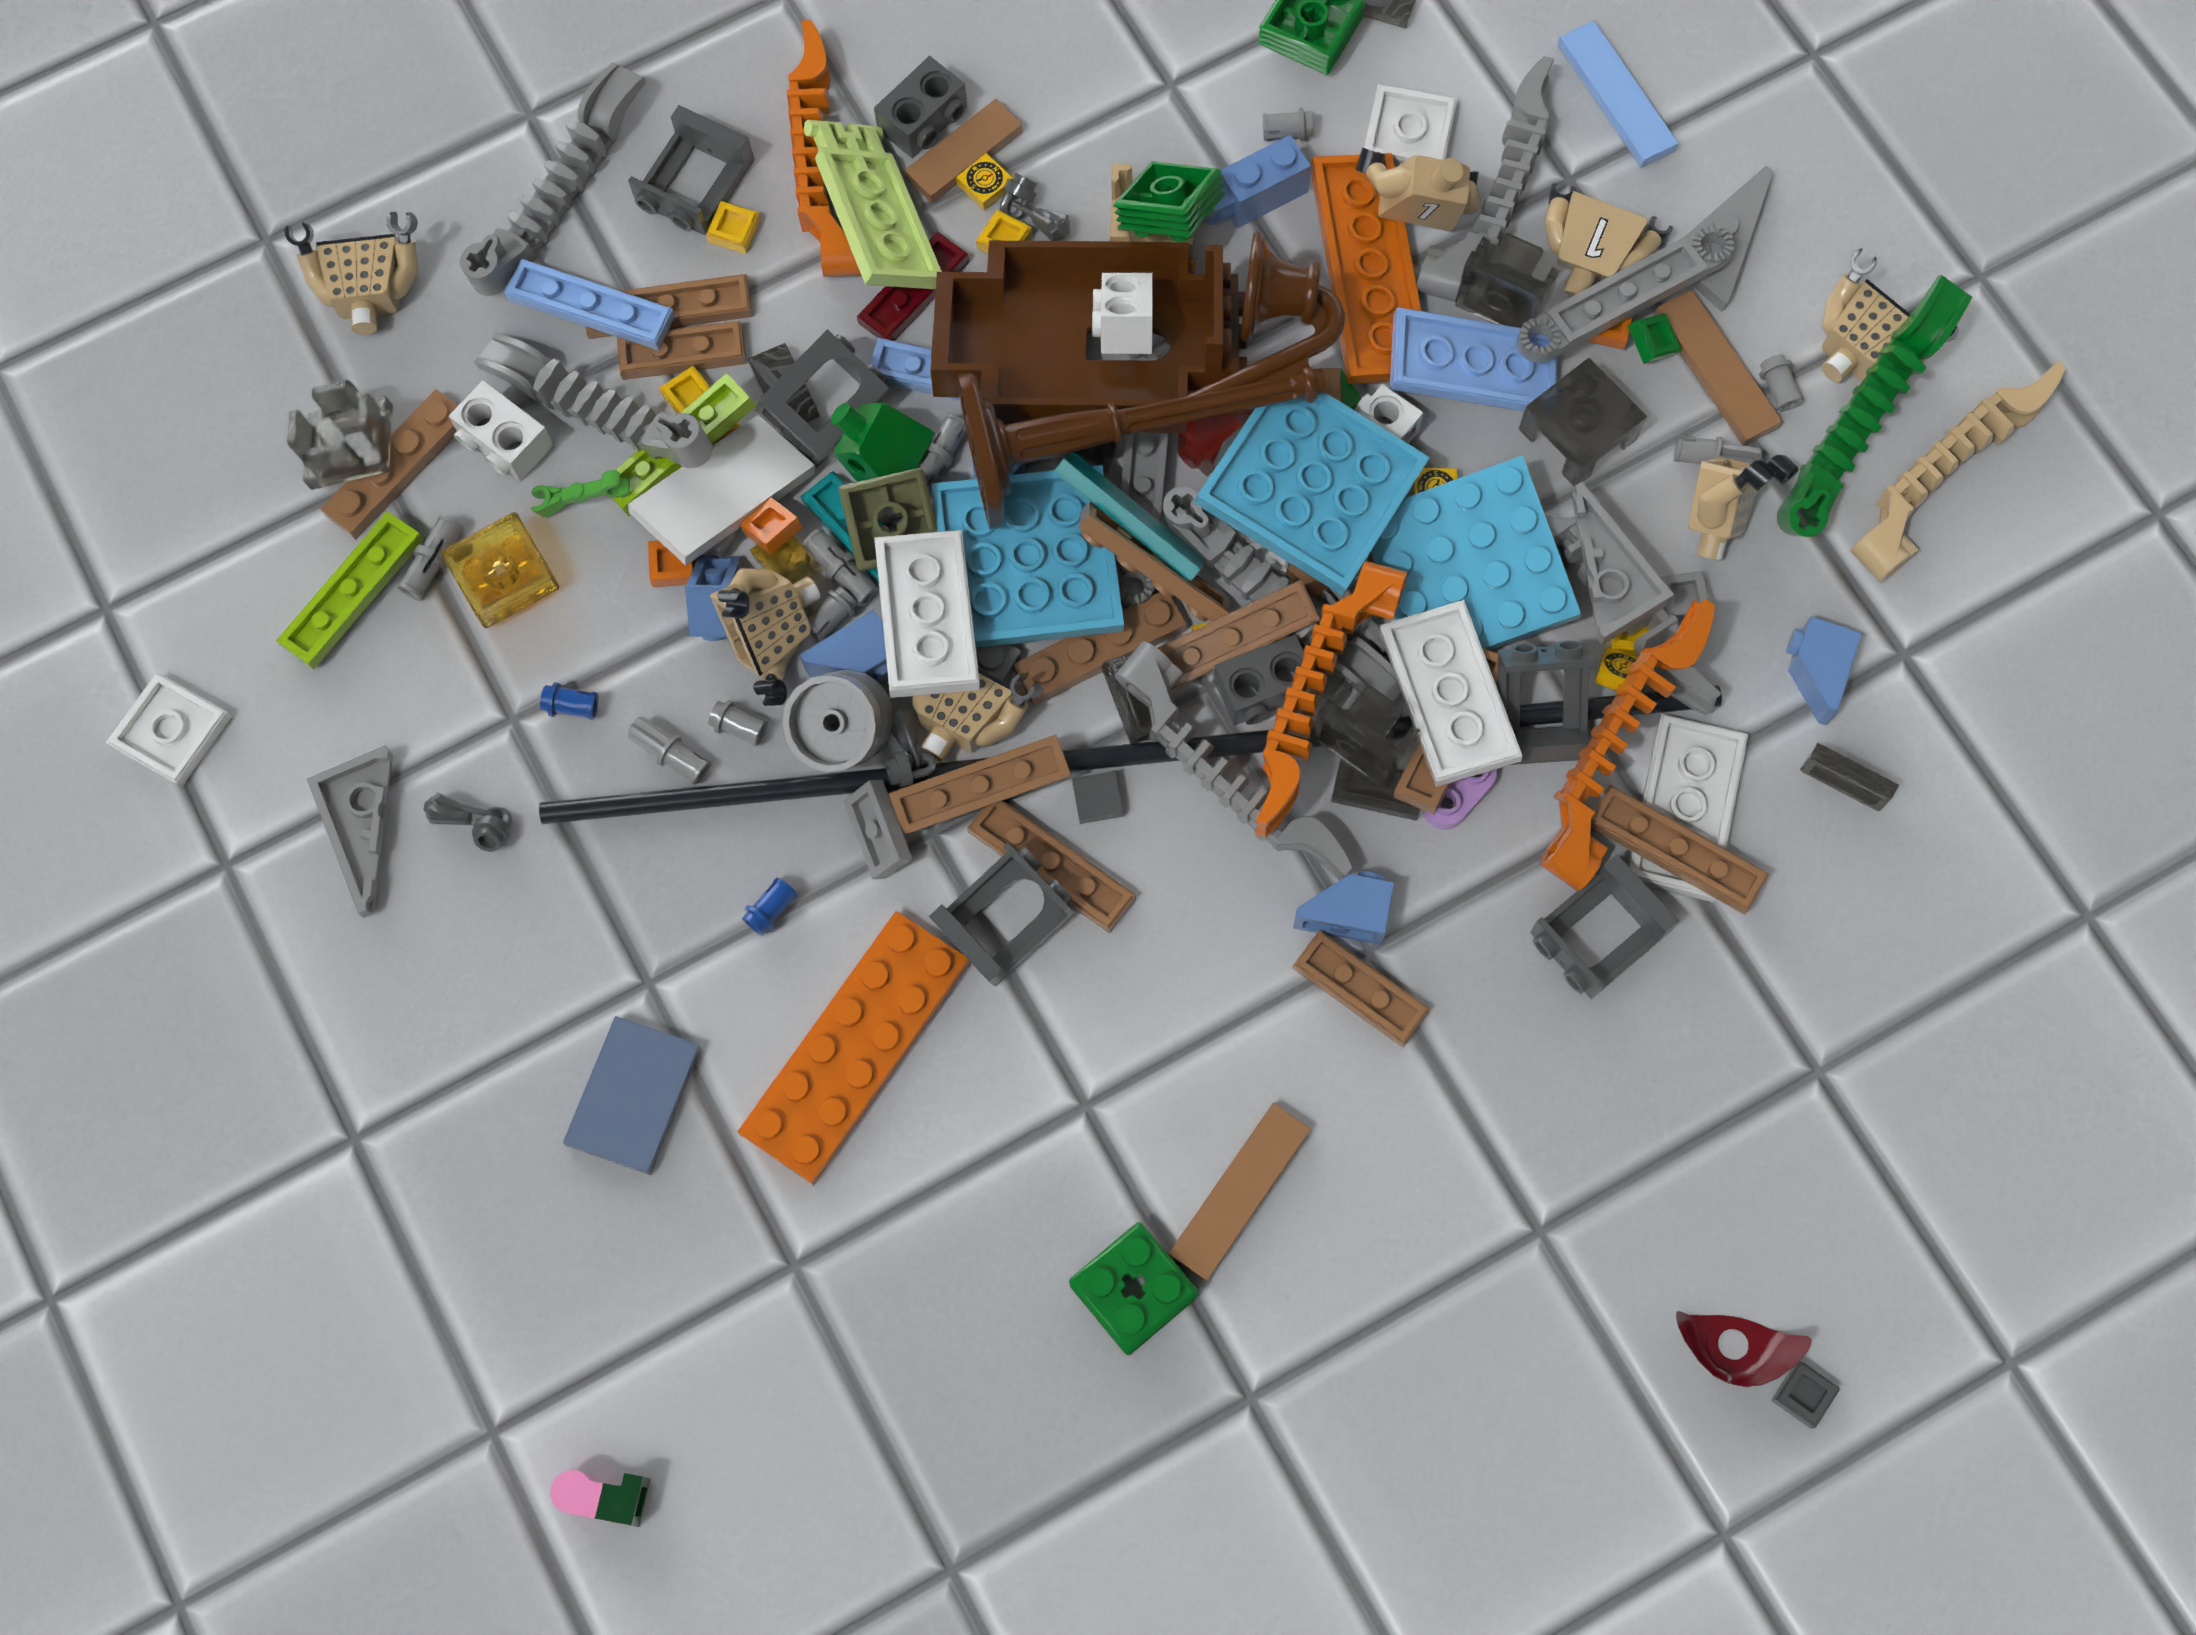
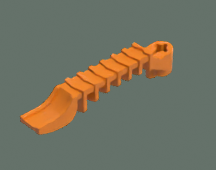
M801 20L804 54L798 66L788 74L790 90H787L796 198L799 204L797 213L802 232H810L820 242L823 277L862 276L844 230L831 214L829 194L815 161L818 148L814 138L806 136L804 133L806 120L824 121L823 115H829L830 99L828 90L831 79L824 45L812 20Z
M1364 561L1354 593L1333 605L1324 603L1321 612L1322 619L1319 625H1314L1310 646H1305L1301 667H1296L1293 685L1291 688L1287 687L1283 708H1278L1275 726L1273 730H1269L1267 735L1262 769L1269 780L1270 791L1256 819V824H1259L1256 835L1267 838L1281 824L1298 797L1300 768L1296 760L1308 762L1313 745L1310 741L1288 734L1309 739L1314 725L1311 717L1315 715L1319 703V698L1316 695L1322 696L1324 694L1328 680L1325 674L1332 675L1334 673L1337 663L1336 654L1341 655L1347 642V635L1345 633L1354 635L1355 629L1372 615L1394 620L1402 599L1408 572Z
M1704 599L1703 602L1694 600L1674 635L1665 643L1642 649L1637 661L1629 665L1627 668L1629 673L1626 679L1615 689L1617 694L1614 700L1602 711L1605 714L1599 726L1594 727L1590 732V735H1592L1587 747L1582 748L1577 754L1580 757L1575 768L1570 769L1565 775L1568 780L1563 789L1557 791L1553 796L1559 801L1561 829L1544 852L1540 865L1576 891L1582 890L1591 881L1608 850L1607 846L1590 835L1591 818L1596 812L1584 802L1589 795L1598 798L1605 789L1604 786L1591 777L1596 769L1605 776H1610L1616 768V765L1605 758L1604 755L1608 748L1618 755L1622 754L1628 746L1627 742L1616 735L1620 727H1623L1630 733H1634L1641 724L1640 721L1629 714L1631 707L1634 705L1645 714H1649L1656 706V702L1641 692L1643 686L1647 684L1665 698L1669 697L1676 688V686L1653 670L1654 667L1663 670L1685 669L1695 664L1700 657L1708 640L1715 605L1707 599Z

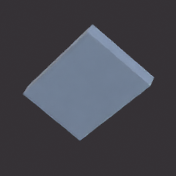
M615 1016L563 1140V1144L651 1175L701 1051L700 1045Z

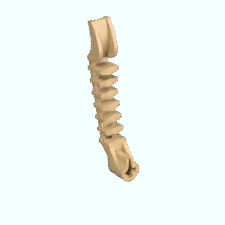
M2059 360L2035 383L2023 388L2001 387L1990 398L1985 397L1973 412L1970 411L1964 416L1957 427L1954 426L1947 432L1941 442L1937 441L1925 456L1922 455L1918 458L1909 471L1903 472L1894 486L1890 485L1885 489L1875 504L1880 509L1879 524L1863 536L1850 551L1880 583L1892 576L1919 551L1903 534L1906 520L1913 510L1921 505L1927 496L1941 485L1943 479L1947 478L1959 465L1969 459L1973 452L1975 454L1980 453L1992 441L1996 445L2001 444L2010 437L2014 429L2026 426L2035 418L2062 379L2066 367Z

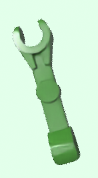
M609 470L604 472L599 480L582 484L576 482L570 487L562 489L539 485L532 489L531 494L538 499H545V501L539 506H532L531 510L541 517L547 518L569 503H584L590 498L603 495L613 498L625 497L630 493V479H621L620 472Z

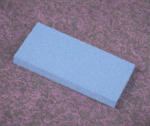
M1398 307L1393 315L1389 389L1551 416L1556 410L1558 356L1542 363L1532 362L1524 358L1517 348V339L1521 329L1518 327ZM1535 333L1528 337L1530 344L1533 343V347L1536 345L1538 348L1541 346L1545 348L1546 345L1549 346L1550 341L1543 334Z

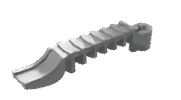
M1544 56L1522 80L1516 93L1511 119L1506 123L1502 136V143L1505 145L1501 158L1502 163L1498 176L1493 182L1490 195L1484 201L1481 214L1476 217L1472 232L1468 231L1466 238L1451 249L1444 250L1429 246L1417 281L1418 292L1456 302L1465 273L1484 263L1493 264L1497 246L1501 245L1505 228L1509 227L1513 209L1517 208L1521 191L1525 189L1529 172L1532 173L1536 156L1540 154L1550 113L1547 111L1541 95L1549 80L1547 74L1554 58Z
M614 62L605 68L589 86L580 101L578 108L579 122L568 120L565 125L572 141L570 143L557 142L555 148L560 155L558 161L547 160L544 165L548 172L546 178H535L532 182L536 190L533 196L522 195L520 202L524 209L521 214L510 212L507 216L512 225L509 231L497 228L492 235L485 237L481 243L472 244L464 250L460 257V267L479 294L484 296L499 294L512 278L521 259L530 262L535 261L537 258L535 254L540 246L547 244L549 233L554 227L558 228L561 223L559 219L565 210L569 211L573 206L571 202L577 193H582L584 190L583 185L588 177L594 176L597 164L601 159L607 157L608 148L617 140L618 131L626 110L646 83L644 77Z
M495 333L481 355L474 362L478 368L509 382L531 399L543 402L547 408L551 410L556 408L568 418L572 416L585 426L591 425L603 435L608 433L620 443L625 441L631 444L637 451L644 450L656 460L659 457H666L683 467L697 468L705 464L711 457L712 443L694 416L687 413L670 415L663 411L656 416L651 407L644 405L639 408L630 397L622 401L617 392L612 389L604 392L599 383L595 381L587 384L581 374L575 370L568 374L560 361L556 359L550 361L541 352L517 339Z
M1178 486L1166 494L1163 501V510L1170 530L1204 558L1208 568L1211 570L1215 569L1223 576L1224 581L1229 586L1232 584L1237 588L1245 600L1254 602L1290 585V580L1285 576L1280 579L1273 573L1272 565L1267 560L1263 563L1255 557L1254 549L1250 545L1243 547L1237 542L1236 532L1225 522L1194 503L1198 495L1196 490L1188 486ZM1191 506L1193 517L1191 515L1188 516L1186 513H1181L1177 516L1176 509L1180 507L1183 510H1187ZM1321 606L1316 609L1320 620L1289 634L1291 636L1296 634L1301 647L1305 648L1306 645L1310 646L1314 625H1319L1322 619ZM1353 636L1349 639L1347 637L1343 653L1341 655L1336 654L1337 663L1333 675L1354 688L1384 714L1402 693L1393 667L1361 638Z
M1545 515L1557 549H1564L1561 554L1564 567L1569 570L1579 562H1582L1583 565L1578 570V578L1584 586L1587 585L1575 516L1571 519H1564ZM1661 609L1625 632L1631 637L1645 627L1649 629V631L1641 635L1634 642V650L1639 656L1642 649L1658 646L1671 638L1679 628L1678 619L1674 614L1669 616ZM1694 665L1679 670H1663L1655 667L1656 673L1676 686L1671 694L1674 698L1704 715L1715 709L1716 698L1720 696L1721 692L1700 674Z
M1142 641L1114 676L1128 692L1149 707L1152 723L1149 738L1153 742L1159 741L1166 748L1165 751L1169 757H1176L1183 763L1184 771L1189 775L1194 774L1201 780L1202 787L1207 791L1212 790L1219 797L1220 804L1225 808L1230 807L1237 814L1238 820L1243 824L1247 823L1255 830L1256 835V830L1259 824H1256V819L1260 813L1259 809L1264 804L1269 792L1262 786H1258L1247 800L1240 794L1250 782L1247 777L1239 772L1229 783L1223 778V775L1231 767L1229 761L1220 756L1212 767L1205 761L1214 749L1213 745L1205 739H1202L1194 750L1187 745L1188 741L1196 733V729L1188 722H1185L1181 728L1173 722L1179 715L1178 707L1171 703L1168 694L1183 673L1158 648L1146 641ZM1309 816L1298 817L1292 820L1282 832L1276 828L1267 838L1256 835L1261 841H1268L1277 851L1296 850L1311 855L1338 881L1344 878L1352 869V865L1337 839L1316 818Z

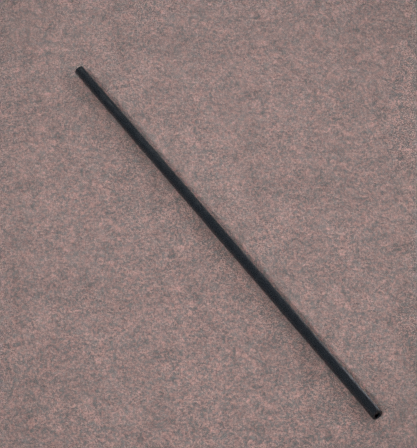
M1715 685L1714 687L1721 692L1720 687ZM1656 691L1643 693L1657 703L1649 714L1694 710L1672 695L1665 698ZM1720 694L1719 697L1716 698V701H1715V704H1714L1716 707H1720V706H1721V703H1722V695H1721V694ZM1615 696L1588 698V720L1603 719L1605 714L1602 711L1612 703ZM1563 701L1520 705V727L1562 723ZM1634 705L1629 711L1631 716L1645 714ZM1410 716L1314 725L1309 739L1288 734L1310 741L1313 747L1417 737ZM1269 730L1193 737L1188 741L1187 745L1194 750L1202 739H1205L1214 747L1207 758L1263 753ZM1159 741L1062 750L1070 772L1179 761L1176 757H1169L1166 754V748ZM987 758L937 763L934 772L928 776L913 779V785ZM928 764L920 765V769L927 767ZM913 765L911 766L912 771L916 770ZM886 768L540 802L539 816L542 824L852 794L869 780H883L886 790L902 789L905 787H900L899 784L891 785Z

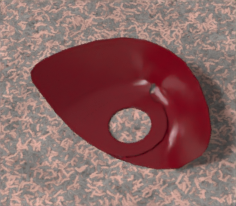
M1681 1311L1676 1312L1678 1328L1697 1361L1714 1377L1728 1384L1752 1387L1762 1386L1776 1380L1797 1365L1811 1347L1812 1339L1809 1336L1784 1334L1740 1317L1688 1315ZM1726 1330H1738L1745 1335L1748 1341L1747 1353L1738 1360H1731L1725 1357L1719 1349V1337ZM1729 1374L1731 1375L1732 1380H1728Z

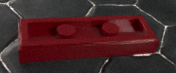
M938 231L929 239L942 272H960L969 262V254ZM885 286L856 316L858 324L877 338L895 341L934 300L936 289Z

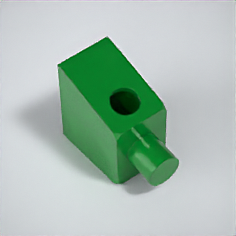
M843 403L835 409L831 416V423L844 433L835 449V457L857 482L917 469L935 434L931 429L885 403L861 404L857 409H854L848 403Z

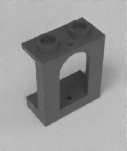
M678 105L670 117L675 133L643 181L631 176L628 182L635 203L643 211L649 214H656L657 212L669 218L677 227L685 231L693 229L706 235L720 201L727 203L752 165L754 156L749 137ZM694 148L726 163L697 207L666 193Z
M828 329L760 397L754 409L780 435L809 459L816 468L828 457L844 433L831 423V419L817 432L787 404L792 396L823 364L832 359L860 384L856 393L846 402L854 409H857L861 404L880 402L889 390V387L885 384L886 378L881 371L870 363L865 365L854 355L855 349L845 337L840 334L834 336Z
M1571 640L1560 641L1555 646L1537 647L1533 644L1521 643L1513 645L1511 649L1498 650L1497 689L1522 753V761L1511 765L1576 761L1580 759L1577 754L1582 748L1587 747L1591 740L1587 732L1589 668L1596 667V660L1587 644ZM1563 669L1562 727L1520 729L1522 672Z
M1009 843L1003 846L1007 852L949 907L946 908L941 904L929 915L930 919L995 987L1074 914L1066 904L1072 898L1070 894L1054 878L1047 884L1036 871L1042 865L1024 846L1017 852ZM1022 879L1035 882L1040 886L1044 895V904L1041 912L1000 952L992 957L964 926L1012 882Z
M1616 854L1603 865L1599 873L1582 890L1575 892L1546 918L1543 919L1541 917L1537 920L1530 933L1534 937L1533 943L1537 950L1548 960L1554 958L1565 970L1563 975L1568 984L1580 994L1585 992L1592 1000L1666 937L1679 920ZM1611 894L1641 927L1598 964L1587 967L1564 942L1562 937L1572 926Z

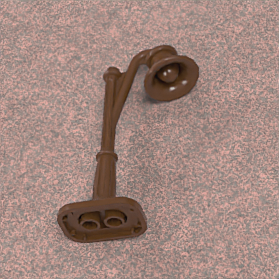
M1255 231L1251 244L1240 332L1241 340L1244 342L1249 341L1254 336L1258 327L1268 321L1283 317L1301 318V323L1305 326L1312 325L1315 328V333L1184 397L1118 410L1113 403H1109L1105 409L1060 414L1004 425L1001 419L996 418L992 402L981 397L976 376L971 372L958 374L961 409L989 530L1001 528L1005 525L1004 499L1011 494L1009 474L1015 465L1052 458L1111 441L1120 444L1123 435L1291 400L1304 399L1307 403H1314L1318 395L1326 394V381L1323 370L1321 368L1313 370L1309 365L1308 359L1325 351L1337 342L1344 330L1345 312L1340 299L1330 289L1319 284L1320 263L1311 261L1307 267L1290 264L1278 258L1268 248L1266 237H1263L1261 231Z

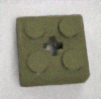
M922 468L839 487L853 553L859 571L877 568L875 537L937 532L925 473ZM892 507L894 513H902L903 521L897 523V530L894 532H889L887 525L880 526L878 523V518L884 516V508Z

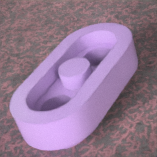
M1497 769L1484 772L1478 778L1471 776L1451 782L1443 798L1451 799L1454 807L1444 809L1439 806L1435 815L1423 810V815L1427 822L1433 827L1442 830L1453 829L1460 825L1492 789L1497 777Z

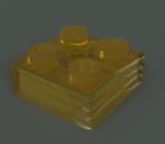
M516 512L506 515L441 551L442 558L484 628L493 626L559 589L557 580ZM503 565L506 571L497 575L495 569Z

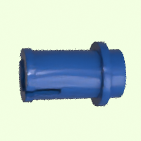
M554 682L552 686L545 685L543 687L540 709L541 711H547L550 717H555L559 713L594 720L598 710L599 695L597 692L591 693L561 688L560 683Z
M776 877L753 906L747 905L745 907L746 914L742 920L759 935L763 936L767 930L772 932L775 928L773 925L774 921L793 899L797 898L798 894L789 884Z

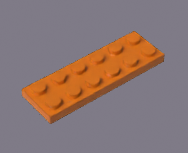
M1383 153L1386 155L1383 164L1387 170L1395 168L1392 153ZM1360 154L1314 156L1310 163L1311 177L1331 291L1340 299L1345 312L1344 330L1339 338L1347 384L1390 382L1393 315L1398 307L1421 311L1405 222L1378 217L1380 194L1368 180L1366 173L1355 169Z
M895 911L737 1133L814 1186L967 969L970 961L965 955Z

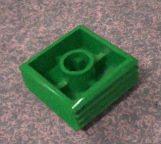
M1275 0L1259 26L1258 43L1322 74L1328 75L1363 19L1365 0Z
M1151 161L1113 204V207L1118 208L1115 211V214L1119 215L1116 219L1117 222H1120L1118 229L1133 231L1138 237H1148L1156 234L1170 236V239L1175 242L1191 239L1198 226L1206 217H1209L1214 212V207L1226 194L1221 191L1224 188V185L1220 184L1223 178L1219 176L1222 171L1217 168Z
M1140 1222L1135 1223L1069 1279L1070 1288L1126 1355H1131L1195 1301L1198 1296V1290ZM1130 1278L1133 1281L1142 1279L1145 1282L1142 1286L1144 1296L1139 1300L1134 1295L1125 1298L1122 1295L1125 1290L1123 1282L1125 1279Z

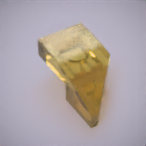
M794 536L772 555L759 545L750 549L752 556L762 569L774 571L788 579L792 584L806 576L812 581L814 580L815 573L810 565L811 558Z

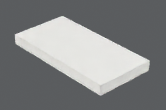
M756 415L714 444L711 457L705 464L697 468L681 467L628 504L629 514L685 566L740 528V523L770 497L778 501L815 474V465L759 415Z
M962 530L875 537L890 698L980 690Z
M1464 600L1380 625L1383 643L1435 787L1522 761L1521 750Z
M1661 714L1658 719L1641 802L1726 849L1748 734ZM1631 851L1628 866L1647 887L1709 902H1714L1716 899Z

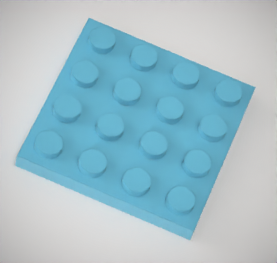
M1326 393L1318 395L1314 403H1307L1304 399L1256 407L1198 493L1194 503L1343 596L1430 457Z
M1523 455L1404 498L1371 550L1375 564L1408 572L1402 599L1394 617L1395 620L1464 600L1481 647L1486 650H1492L1582 618Z
M1102 465L1092 466L1104 476ZM1056 471L1009 475L1011 494L1004 499L1005 525L989 530L977 479L931 484L937 532L962 530L975 648L1124 631L1115 554L1104 546L1101 549L1096 548L1084 539L1081 534L1082 531L1079 529L1080 512L1089 500L1059 477Z

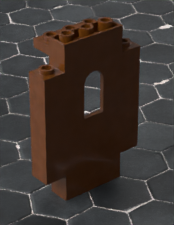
M989 240L987 272H937L930 366L933 397H960L957 375L971 372L977 378L981 397L992 402L996 418L1001 419L1004 425L1060 414L1105 409L1109 403H1113L1118 410L1184 397L1247 367V357H1239V349L1246 350L1247 342L1242 341L1240 338L1241 324H1239V317L1243 316L1246 291H1238V274H1231V263H1223V245H1206L1205 274H1196V259H1188V242ZM1102 273H1152V334H1157L1169 342L1170 349L1166 355L1157 360L1150 361L1086 360L1087 333H1092L1093 289H1101ZM1187 422L1134 433H1187Z

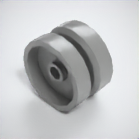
M851 669L831 671L818 675L797 686L785 703L782 718L785 741L795 757L808 767L827 773L848 770L880 753L891 737L894 722L891 700L882 685L868 674Z

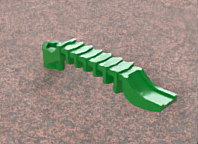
M1943 275L1937 276L1916 309L1894 331L1888 345L1882 347L1879 352L1880 356L1875 364L1865 372L1867 376L1860 386H1856L1852 391L1854 395L1846 406H1842L1839 410V417L1833 425H1829L1826 429L1827 434L1820 445H1816L1813 448V455L1807 464H1803L1799 469L1800 474L1795 486L1777 512V523L1784 533L1791 536L1812 537L1823 531L1828 522L1832 506L1840 490L1843 488L1839 481L1844 472H1852L1856 466L1852 460L1857 453L1866 452L1869 446L1865 441L1871 433H1878L1882 426L1879 424L1882 416L1892 413L1896 408L1892 402L1897 394H1906L1910 387L1906 381L1910 375L1922 374L1925 371L1926 366L1921 360L1933 356L1943 346L1957 326L1972 296ZM1799 509L1805 510L1803 516L1808 520L1805 525L1799 524L1801 520L1797 515Z

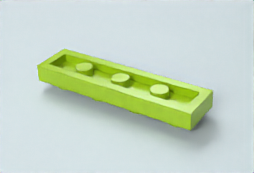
M726 373L681 413L694 416L713 444L754 409L756 404ZM644 450L636 451L616 469L620 472L621 479H630L629 495L611 498L629 517L631 516L628 508L630 502L683 466L666 457H659L656 460Z
M386 511L277 638L276 642L314 670L409 559L417 545L424 541L421 534Z

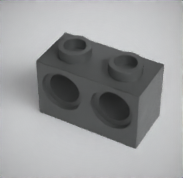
M929 55L874 107L876 124L882 128L883 135L913 159L922 149L931 147L939 133L946 126L957 122L963 116L968 107L965 83ZM942 95V97L934 98V96ZM909 121H915V123L912 124H904Z
M1296 634L1215 665L1214 683L1234 726L1246 722L1247 725L1256 724L1266 719L1271 711L1283 707L1287 687L1291 688L1293 681L1283 682L1275 674L1282 670H1289L1295 674L1296 667H1301L1304 651ZM1240 686H1250L1257 691V694L1251 698H1244L1239 696L1235 690Z

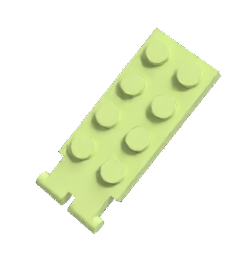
M806 120L804 133L806 136L814 138L818 148L815 161L865 285L936 289L937 272L942 271L892 153H885L881 144L883 139L882 128L878 126L847 124L844 130L843 125L839 122Z

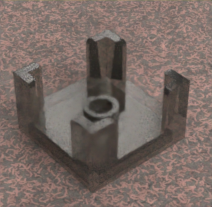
M1587 358L1525 407L1519 430L1530 442L1536 440L1540 431L1566 458L1562 474L1575 487L1578 483L1588 479L1592 475L1596 462L1619 443L1622 450H1625L1634 443L1640 435L1647 416L1590 358Z

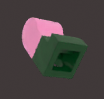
M567 1470L560 1473L554 1479L550 1497L555 1507L562 1512L640 1527L650 1478L624 1473L621 1486L597 1482L592 1475L582 1471Z

